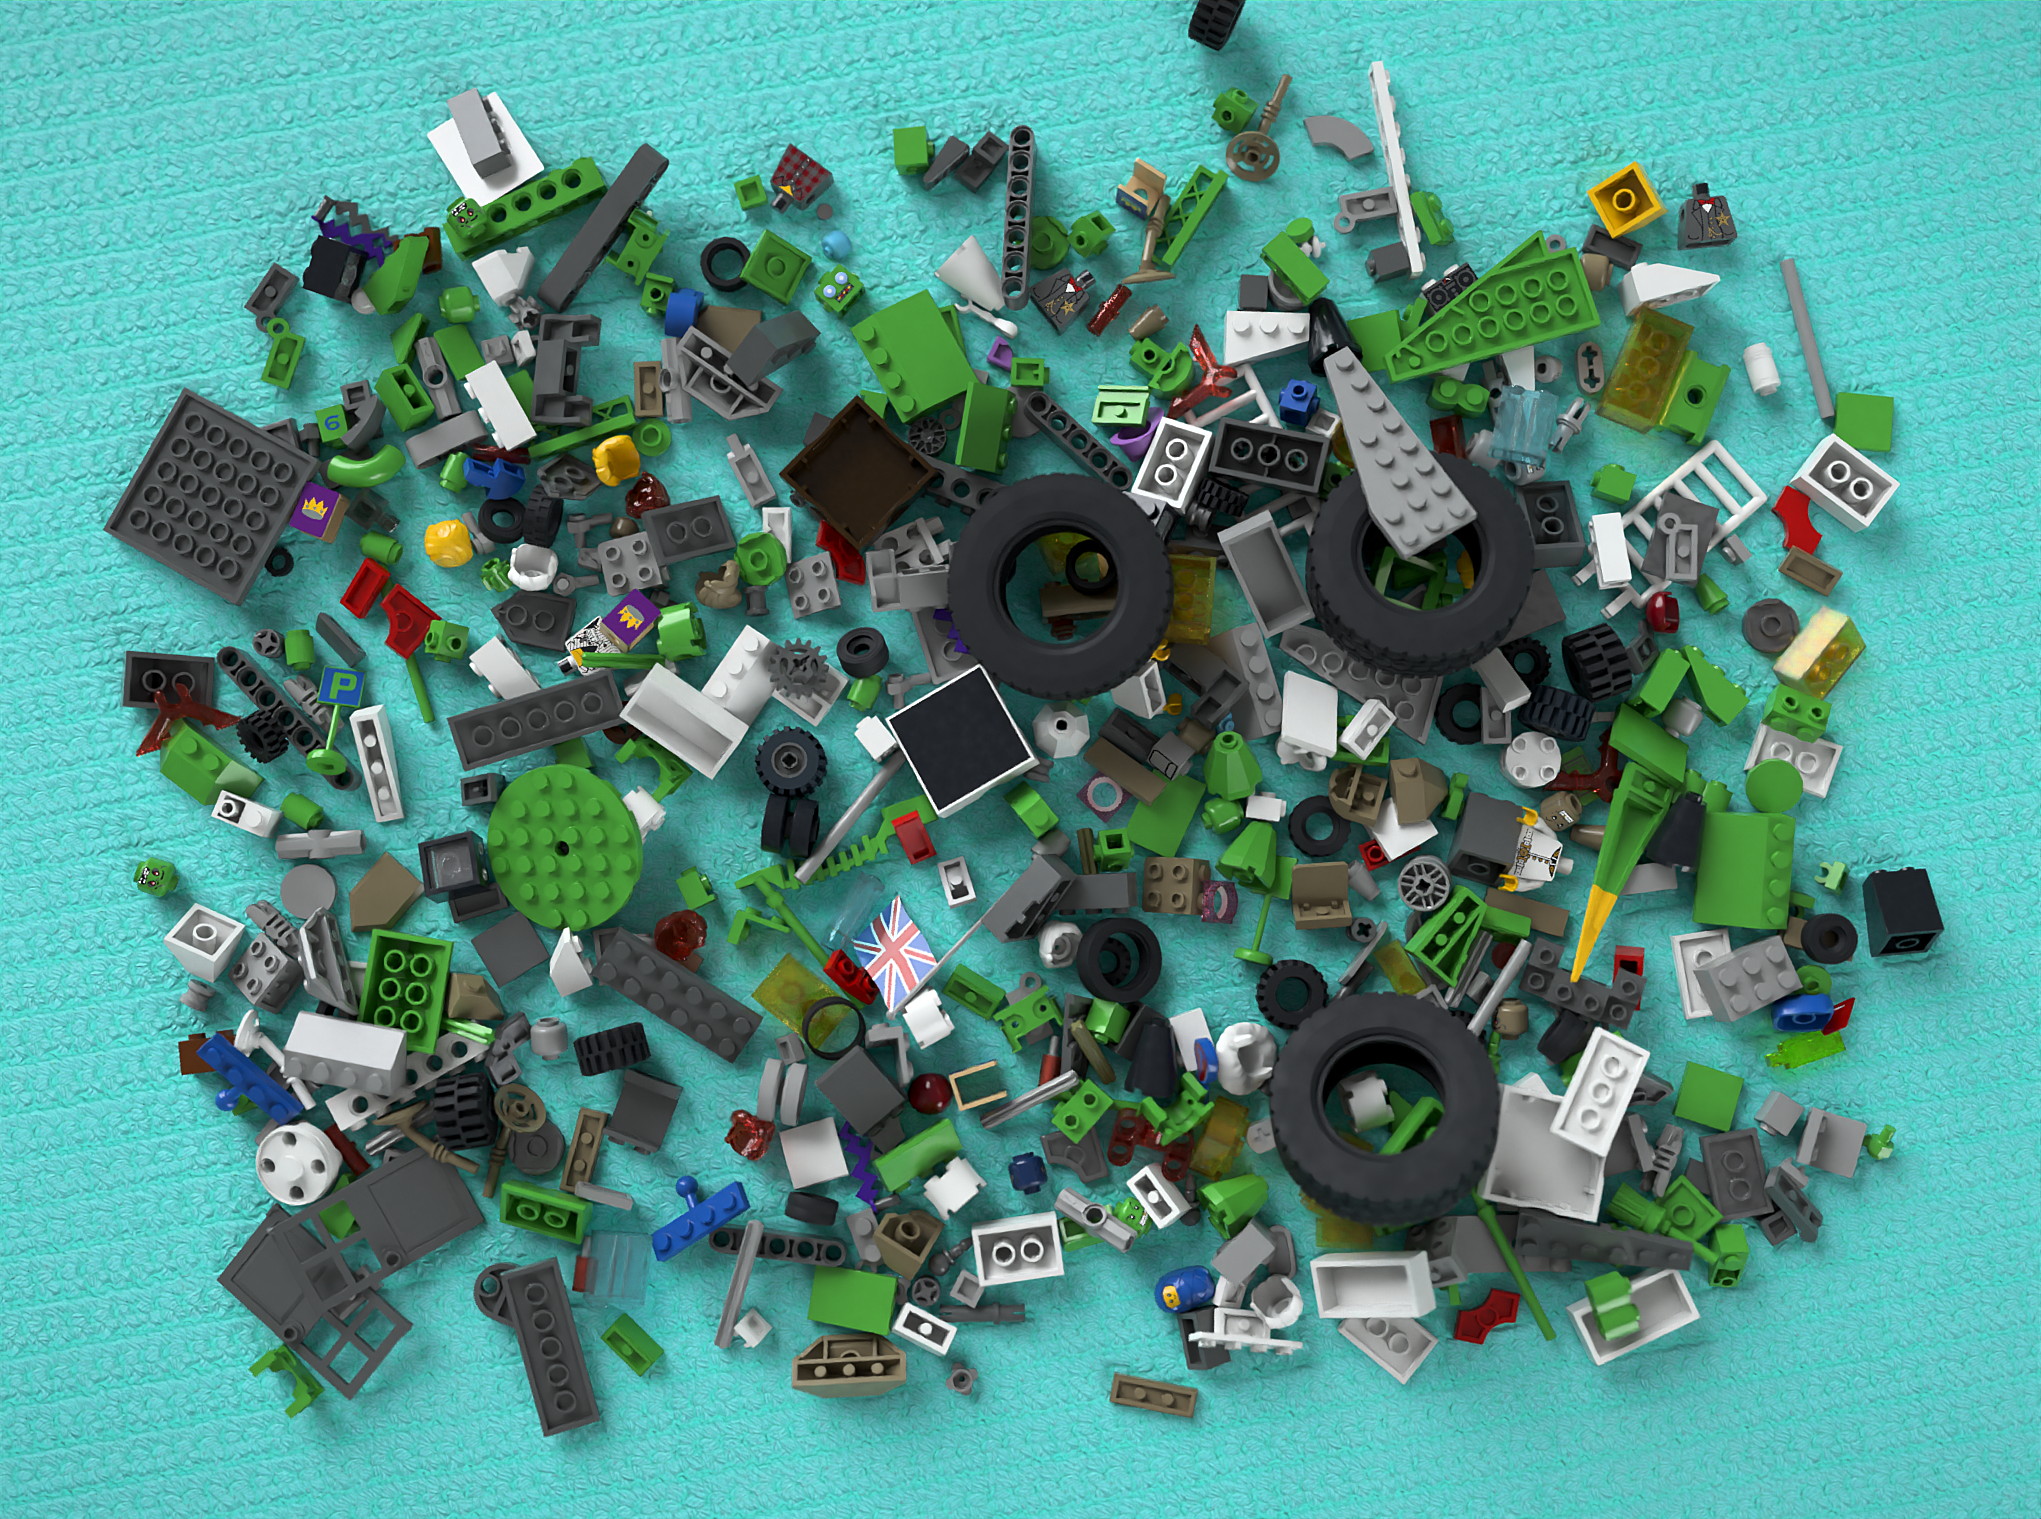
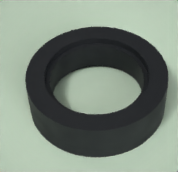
M1133 918L1102 919L1089 927L1080 940L1076 955L1077 971L1081 982L1093 996L1114 1002H1133L1146 996L1153 989L1160 976L1162 968L1160 944L1153 931L1139 920ZM1121 932L1129 936L1136 944L1139 952V967L1135 977L1127 985L1118 988L1108 983L1103 977L1099 967V953L1107 938Z

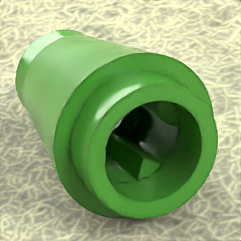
M1706 573L1699 576L1697 585L1694 588L1704 612L1708 611L1710 616L1715 615L1730 604L1727 600L1728 595Z

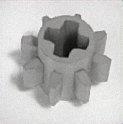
M518 296L513 304H509L512 314L508 318L515 323V326L520 331L524 327L530 328L533 331L534 327L540 322V313L544 309L539 304H536L537 301L532 296H529L527 300Z

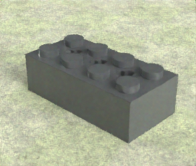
M1221 417L1208 471L1213 477L1320 498L1333 443L1331 438ZM1247 447L1249 454L1241 457L1238 452L1243 451ZM1274 452L1277 457L1276 460L1268 463L1265 457L1271 456V453ZM1298 458H1302L1303 466L1295 468L1292 462H1297Z

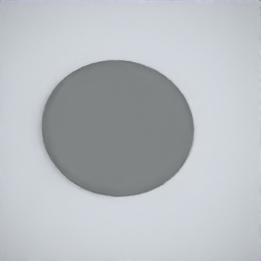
M821 204L817 208V215L823 220L829 219L833 214V209L829 204Z

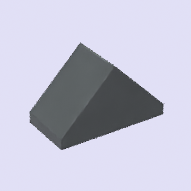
M486 773L460 779L462 806L496 804L505 790L504 775L497 773Z

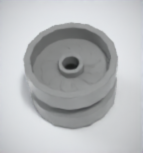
M768 1058L760 1081L756 1117L759 1120L771 1122L776 1117L779 1105H781L780 1120L782 1124L797 1126L806 1091L808 1065L794 1062L789 1067L785 1079L786 1067L784 1061Z

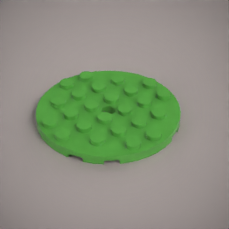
M555 764L540 767L515 779L503 791L492 811L488 827L487 844L489 860L495 879L504 895L518 911L544 927L563 931L568 927L571 931H581L595 927L620 912L633 896L631 894L636 882L640 879L643 865L642 837L633 811L628 810L620 798L622 794L606 779L602 780L592 774L590 770L574 765ZM561 841L566 842L569 846L567 856L562 853L561 849H558Z

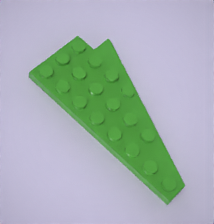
M1542 230L1534 233L1383 357L1382 360L1390 385L1598 327L1601 321L1576 247L1549 253Z

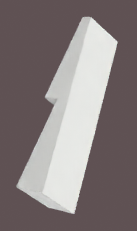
M1497 647L1475 664L1471 663L1472 671H1478L1502 713L1528 702L1531 692Z

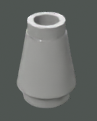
M1353 860L1348 864V886L1366 898L1367 901L1374 899L1381 890L1377 887L1364 863Z

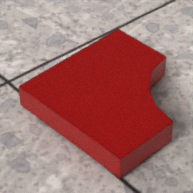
M398 583L379 604L386 613L390 623L389 635L384 645L405 661L425 640L426 634L430 630L431 621H441L442 619Z

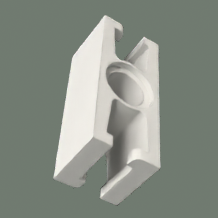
M1616 512L1594 515L1591 517V521L1588 522V530L1599 590L1625 587L1628 585V581H1631L1632 575L1621 514Z

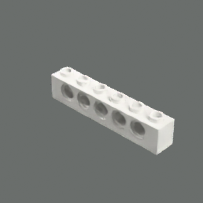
M482 1019L471 1020V1022L485 1026ZM449 1032L438 1038L435 1054L415 1051L406 1056V1081L390 1098L385 1095L348 1088L325 1102L340 1131L351 1129L354 1132L368 1124L366 1119L375 1115L379 1118L391 1112V1105L398 1101L403 1105L417 1097L416 1091L424 1087L426 1091L436 1087L438 1080L443 1076L450 1074L453 1077L465 1071V1064L474 1060L475 1063H479L485 1060L492 1042L489 1045H484ZM460 1041L467 1045L468 1050L464 1057L457 1053L456 1048ZM435 1055L439 1056L443 1061L440 1070H436L432 1065V1059ZM410 1069L415 1070L418 1074V1080L415 1084L408 1080L407 1075ZM360 1097H365L368 1101L366 1111L359 1108L358 1101Z

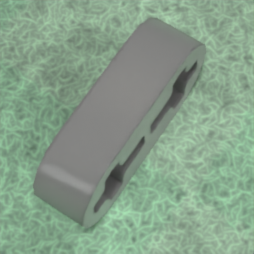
M1585 342L1574 353L1576 384L1582 394L1591 396L1600 391L1604 385L1603 359L1601 348L1596 343ZM1586 349H1588L1589 354H1594V357L1589 362L1590 366H1588L1587 357H1582ZM1589 372L1591 373V379L1597 382L1592 388H1590L1589 384L1584 383L1589 377Z

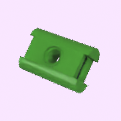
M1683 350L1652 427L1658 432L1667 429L1687 438L1685 444L1701 446L1731 368L1725 364L1716 367L1698 359V352ZM1688 393L1694 395L1696 400L1695 404L1689 401Z

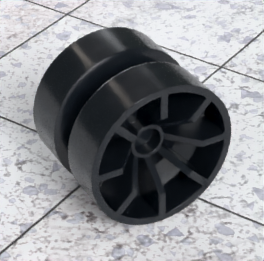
M771 793L764 813L761 851L780 854L786 840H789L790 856L808 859L812 853L813 845L817 842L819 833V801L800 798L793 813L791 812L790 796Z

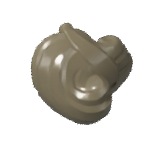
M728 560L719 567L718 573L703 571L699 573L700 579L695 586V593L699 603L714 609L733 608L740 604L742 595L737 588L740 566L736 561Z

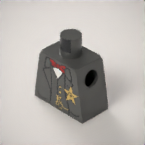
M1708 183L1693 185L1691 187L1693 199L1686 200L1679 208L1678 251L1730 245L1737 238V232L1726 197L1723 195L1710 197Z
M1064 268L1029 288V299L1059 336H1061L1090 304V296L1085 290L1096 281L1087 269L1074 278L1070 271Z

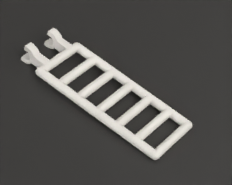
M1243 363L1177 399V404L1187 424L1200 429L1254 400L1257 401L1263 415L1249 422L1282 428L1249 363ZM1242 376L1245 377L1251 389L1250 391L1198 418L1196 417L1190 403ZM1299 459L1297 462H1292L1295 468L1301 466ZM1214 477L1216 480L1230 485L1228 479ZM1247 483L1237 489L1250 495L1263 487ZM1289 492L1246 515L1243 511L1241 517H1235L1237 523H1241L1266 510H1269L1270 514L1305 497L1312 512L1277 530L1282 539L1303 528L1306 529L1310 537L1321 503L1316 497Z
M1711 440L1624 514L1621 520L1623 530L1633 523L1646 539L1650 541L1653 528L1641 514L1652 505L1659 512L1662 502L1661 497L1672 488L1681 497L1700 502L1682 481L1690 472L1694 471L1733 515L1723 525L1716 520L1707 549L1708 552L1767 501V496L1720 442ZM1714 453L1753 497L1743 508L1703 465L1702 462ZM1625 538L1628 559L1640 571L1644 559ZM1591 544L1587 546V553L1593 560L1570 578L1577 587L1596 572ZM1641 572L1652 585L1650 588L1639 595L1628 582L1627 586L1618 587L1622 593L1599 612L1607 620L1613 617L1628 602H1631L1637 609H1642L1647 605L1653 594L1663 591L1672 581Z

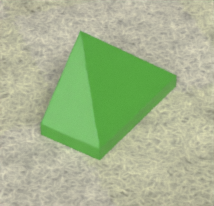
M419 312L390 334L397 363L399 365L407 363L410 368L417 354L414 343L424 337L430 323Z

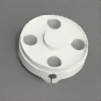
M303 1119L287 1123L272 1131L262 1141L256 1155V1169L262 1185L274 1198L289 1205H305L318 1200L328 1193L334 1186L339 1168L343 1163L342 1154L334 1147L325 1133Z

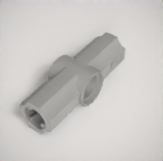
M435 337L419 339L414 343L423 371V381L428 386L438 420L446 422L463 414L454 388V378L449 373L444 355ZM439 374H443V381L440 384L434 385V378Z
M680 337L661 340L663 369L659 374V387L666 394L667 416L670 424L693 421L691 395L682 389L675 347L682 339Z
M311 830L308 833L278 835L276 841V852L279 859L303 857L327 859L335 858L336 855L365 854L367 847L364 830L335 832L334 830Z
M1070 1187L1063 1189L1058 1195L1054 1208L1085 1228L1088 1235L1100 1238L1122 1254L1129 1251L1137 1237V1231L1109 1214L1102 1204L1091 1202ZM1093 1217L1102 1218V1220L1098 1223L1089 1222V1220Z

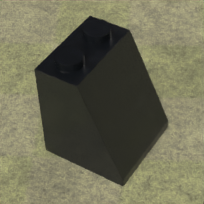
M1906 867L1899 871L1891 872L1882 869L1869 874L1862 885L1871 957L1927 952L1944 931V926L1926 868L1915 869L1914 867Z

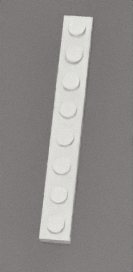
M1383 60L1371 63L1368 76L1390 187L1393 186L1398 210L1396 221L1400 242L1403 241L1411 266L1407 272L1409 281L1419 279L1423 269L1426 268L1424 253L1419 251L1418 243L1421 241L1419 227L1414 225L1413 217L1416 215V211L1409 200L1410 178L1408 174H1404L1403 169L1405 152L1403 148H1399L1398 143L1400 126L1398 121L1394 122L1393 117L1395 100L1393 95L1389 96L1388 91L1390 74L1388 69L1384 70Z

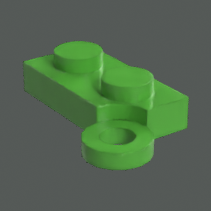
M277 317L271 319L267 324L268 334L274 339L260 380L289 391L306 338L290 333L287 321ZM276 324H281L284 330L282 333L277 334L273 331V327Z

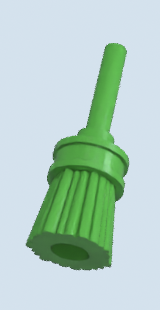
M1622 1182L1604 1213L1635 1227V1230L1647 1234L1665 1235L1666 1237L1693 1242V1253L1710 1264H1715L1719 1255L1670 1226L1671 1222L1666 1220V1209L1664 1207H1659L1654 1201L1650 1203L1625 1182Z

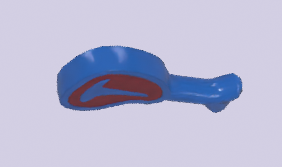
M1207 1037L1198 1038L1194 1042L1198 1081L1206 1091L1208 1090L1206 1098L1202 1103L1204 1106L1209 1103L1210 1083L1216 1081L1219 1069L1216 1050Z

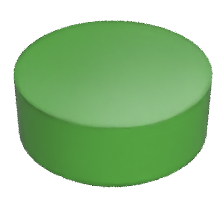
M1298 218L1290 222L1286 227V233L1294 243H1303L1309 240L1315 232L1312 221L1309 218Z

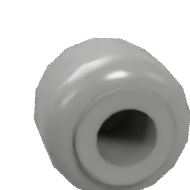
M1542 355L1534 360L1535 379L1543 383H1552L1559 379L1562 374L1560 360L1550 355Z

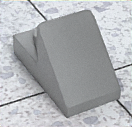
M964 856L937 864L950 909L977 901Z

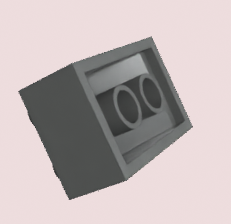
M1569 480L1531 482L1525 485L1515 484L1516 505L1520 504L1526 516L1525 520H1528L1532 532L1530 538H1533L1534 569L1579 566L1586 545Z
M124 651L120 707L211 713L215 658Z

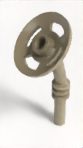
M1287 74L1282 75L1271 101H1268L1266 103L1267 107L1263 109L1265 113H1261L1262 120L1257 131L1238 134L1228 144L1226 150L1227 165L1237 177L1243 180H1265L1272 176L1279 166V148L1267 136L1271 124L1276 121L1274 117H1278V112L1281 111V102L1293 79ZM1243 140L1239 145L1237 153H1233L1236 144ZM1264 141L1267 142V143L1269 144V146H1266V147H1265V145L1263 144V142H1264ZM1248 145L1246 152H1242L1243 147ZM1262 154H1266L1264 160L1260 162ZM1270 155L1274 156L1271 165L1264 170L1263 166L1268 163ZM1243 161L1249 166H1254V172L1241 168L1237 163Z
M1161 196L1154 216L1149 219L1145 229L1146 240L1139 271L1123 279L1121 285L1176 278L1175 274L1155 268V263L1152 264L1156 240L1160 237L1165 225L1164 218L1171 202L1170 196Z
M520 1084L504 1085L497 1091L494 1097V1108L503 1125L495 1147H491L493 1153L489 1155L491 1157L488 1160L490 1166L482 1196L487 1198H493L500 1169L505 1165L503 1160H506V1156L504 1154L508 1153L506 1147L512 1131L533 1133L542 1127L546 1119V1110L542 1100L534 1091ZM508 1094H518L523 1096L524 1099L522 1101L510 1099ZM531 1105H533L535 1109L536 1120H533V1110L531 1108ZM515 1124H518V1125L525 1124L527 1127H519V1126H516Z
M427 1099L402 1107L372 1121L373 1125L395 1124L396 1128L400 1129L405 1136L428 1152L431 1158L435 1157L437 1161L441 1159V1163H451L474 1175L479 1170L480 1164L457 1153L446 1151L443 1144L440 1146V1142L434 1143L411 1125L413 1123L412 1117L424 1108L428 1103Z

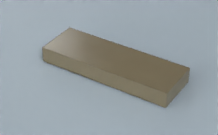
M1101 736L1084 754L1083 759L1149 807L1166 788L1167 783Z
M1487 887L1483 901L1488 906L1530 918V929L1563 937L1569 910L1491 887Z
M587 1107L580 1108L559 1190L575 1193L577 1181L591 1183L604 1136L602 1132L607 1125L610 1113Z
M1114 1372L1109 1402L1193 1419L1198 1389Z

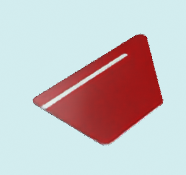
M1854 997L1834 1005L1833 1016L1825 1025L1824 1030H1820L1824 1036L1847 1027L1855 1002Z

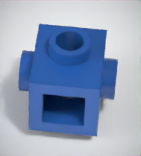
M1290 379L1287 388H1283L1279 396L1280 420L1306 427L1312 413L1316 414L1320 406L1321 398L1317 397V385H1313L1305 380Z

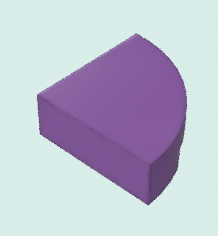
M997 336L986 362L1011 373L1013 353L1008 343L1002 337Z

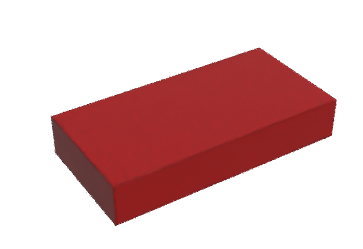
M365 558L340 603L359 619L365 618L391 573L374 559Z
M917 810L891 821L911 865L937 855Z

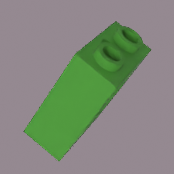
M1388 546L1375 551L1368 579L1381 595L1384 594L1392 562L1431 577L1421 609L1387 596L1384 597L1399 606L1409 609H1439L1437 601L1439 594L1442 593L1446 585V578H1444L1446 568L1415 556H1410L1403 560L1395 549Z

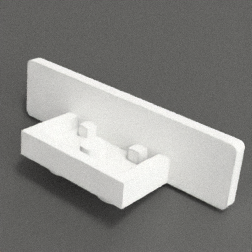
M1215 1308L1214 1333L1197 1332L1189 1335V1341H1196L1199 1347L1206 1348L1216 1347V1344H1224V1349L1241 1350L1242 1346L1250 1347V1352L1265 1353L1267 1349H1276L1277 1355H1293V1350L1303 1348V1342L1270 1339V1328L1267 1323L1259 1318L1254 1311Z

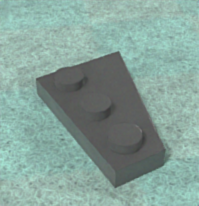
M1065 993L1061 1075L1074 1070L1079 1079L1081 1078L1085 1081L1089 1060L1071 1033L1070 1025L1076 1023L1077 1020H1082L1085 1023L1094 999Z

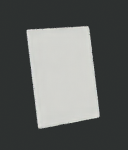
M496 92L487 96L494 109L490 114L492 117L495 116L502 128L503 132L499 133L500 139L504 138L510 148L511 154L507 155L511 163L510 167L481 179L470 162L453 118L427 134L466 198H474L480 206L496 200L544 169V166Z

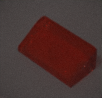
M1453 414L1429 421L1434 451H1437V454L1444 452L1456 455L1455 458L1457 459L1462 457L1468 460V453L1465 452L1467 443L1462 417Z

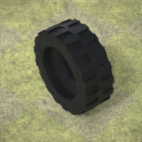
M541 484L536 485L529 497L524 515L523 537L526 544L548 549L555 542L559 532L564 500L550 498Z
M1471 683L1458 684L1446 690L1439 697L1440 699L1436 704V711L1434 712L1435 724L1441 731L1440 734L1448 738V741L1456 742L1458 745H1471L1481 741V717H1479L1478 722L1474 726L1469 728L1459 726L1453 718V709L1461 701L1473 702L1477 705L1480 712L1481 685H1473Z
M1317 795L1309 797L1296 805L1290 814L1288 824L1289 837L1294 842V846L1304 854L1313 857L1328 856L1339 851L1347 843L1349 833H1351V820L1337 814L1331 805L1329 796ZM1314 813H1324L1332 820V833L1324 840L1313 839L1306 831V821Z

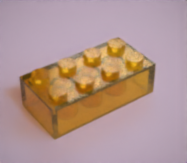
M1643 306L1633 317L1594 414L1644 435L1650 431L1656 423L1694 326Z

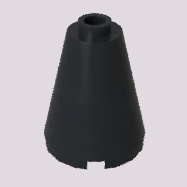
M1327 298L1316 299L1308 308V313H1310L1308 366L1313 375L1327 377L1323 366L1325 358L1347 346L1360 363L1363 360L1361 346L1335 302Z
M1687 791L1686 794L1678 796L1643 851L1646 852V856L1649 859L1669 868H1672L1673 865L1682 866L1681 871L1694 873L1698 871L1707 803L1703 801L1704 796L1693 791Z
M1151 1017V1022L1144 1023L1124 1082V1089L1126 1091L1134 1093V1089L1137 1088L1141 1089L1142 1095L1151 1097H1173L1174 1093L1177 1096L1180 1095L1173 1025L1167 1024L1168 1019Z

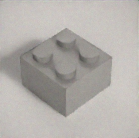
M1255 1215L1242 1232H1239L1232 1240L1227 1239L1214 1252L1211 1264L1235 1288L1240 1283L1245 1286L1256 1275L1255 1271L1260 1263L1265 1266L1274 1258L1278 1237Z

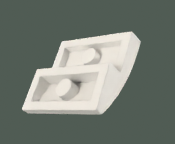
M826 661L823 665H828L829 670L827 673L822 674L827 676V680L825 683L819 682L822 686L819 692L812 689L811 697L808 698L805 692L801 694L800 699H797L796 694L793 692L789 697H785L786 689L784 688L780 691H777L775 688L771 694L815 727L822 721L851 680ZM813 662L811 665V670L814 672V675L816 676L817 668L815 662ZM805 663L799 667L794 666L792 674L798 670L803 671ZM793 683L795 685H803L802 683Z
M1392 796L1381 802L1374 828L1363 824L1371 839H1376L1389 862L1438 834L1430 819L1426 822L1398 825Z
M833 1116L779 1132L795 1191L849 1175L844 1150L840 1143Z

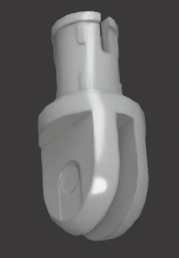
M1576 398L1565 413L1559 414L1556 418L1558 427L1545 444L1548 449L1555 446L1552 452L1561 454L1571 435H1577L1581 432L1583 428L1581 423L1591 409L1590 403L1586 402L1577 412L1583 402V398Z

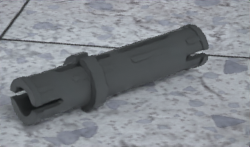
M993 1302V1305H976L975 1308L969 1305L940 1304V1312L952 1313L951 1315H940V1320L946 1323L993 1322L994 1325H1000V1322L1025 1323V1315L1013 1314V1312H1025V1304L1000 1305L999 1302Z

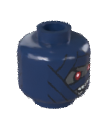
M1034 1152L1012 1157L1013 1162L1008 1165V1172L1013 1189L1016 1191L1024 1190L1025 1195L1040 1192V1185L1045 1184L1048 1180L1042 1157L1034 1156Z

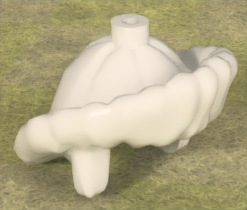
M1241 1022L1228 1026L1224 1033L1221 1034L1216 1045L1219 1062L1217 1077L1222 1087L1228 1090L1229 1093L1237 1096L1250 1094L1259 1088L1266 1079L1271 1077L1277 1056V1045L1274 1042V1036L1269 1032L1268 1028L1256 1023Z

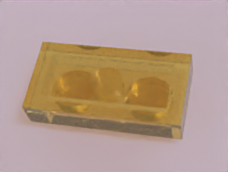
M1399 938L1374 951V956L1398 995L1403 993L1415 995L1427 988L1426 983L1408 953L1403 949L1404 947Z
M1316 1217L1315 1246L1373 1249V1228L1370 1226V1223L1365 1222L1364 1225L1352 1222L1350 1218Z

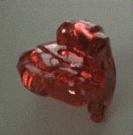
M647 471L642 472V477L639 478L625 496L626 514L637 520L642 519L641 514L644 511L671 506V499L664 485Z
M690 909L673 912L662 918L654 929V940L657 950L674 961H687V958L692 955L695 949L706 944V929L708 926L705 919L696 911Z
M735 1110L730 1116L733 1126L724 1140L739 1155L747 1157L748 1160L755 1163L767 1152L775 1133L776 1125L773 1120L771 1122L759 1120L756 1115L753 1116L746 1110Z

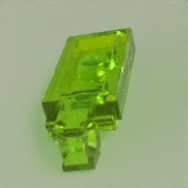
M1821 1031L1805 1032L1780 1041L1781 1043L1776 1045L1778 1051L1764 1056L1767 1067L1771 1066L1774 1068L1784 1065L1785 1069H1794L1845 1051L1846 1048L1839 1031L1824 1036Z

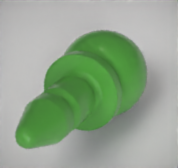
M1493 1030L1489 1037L1490 1042H1488L1487 1053L1498 1076L1500 1072L1499 1061L1501 1060L1498 1050L1501 1035Z

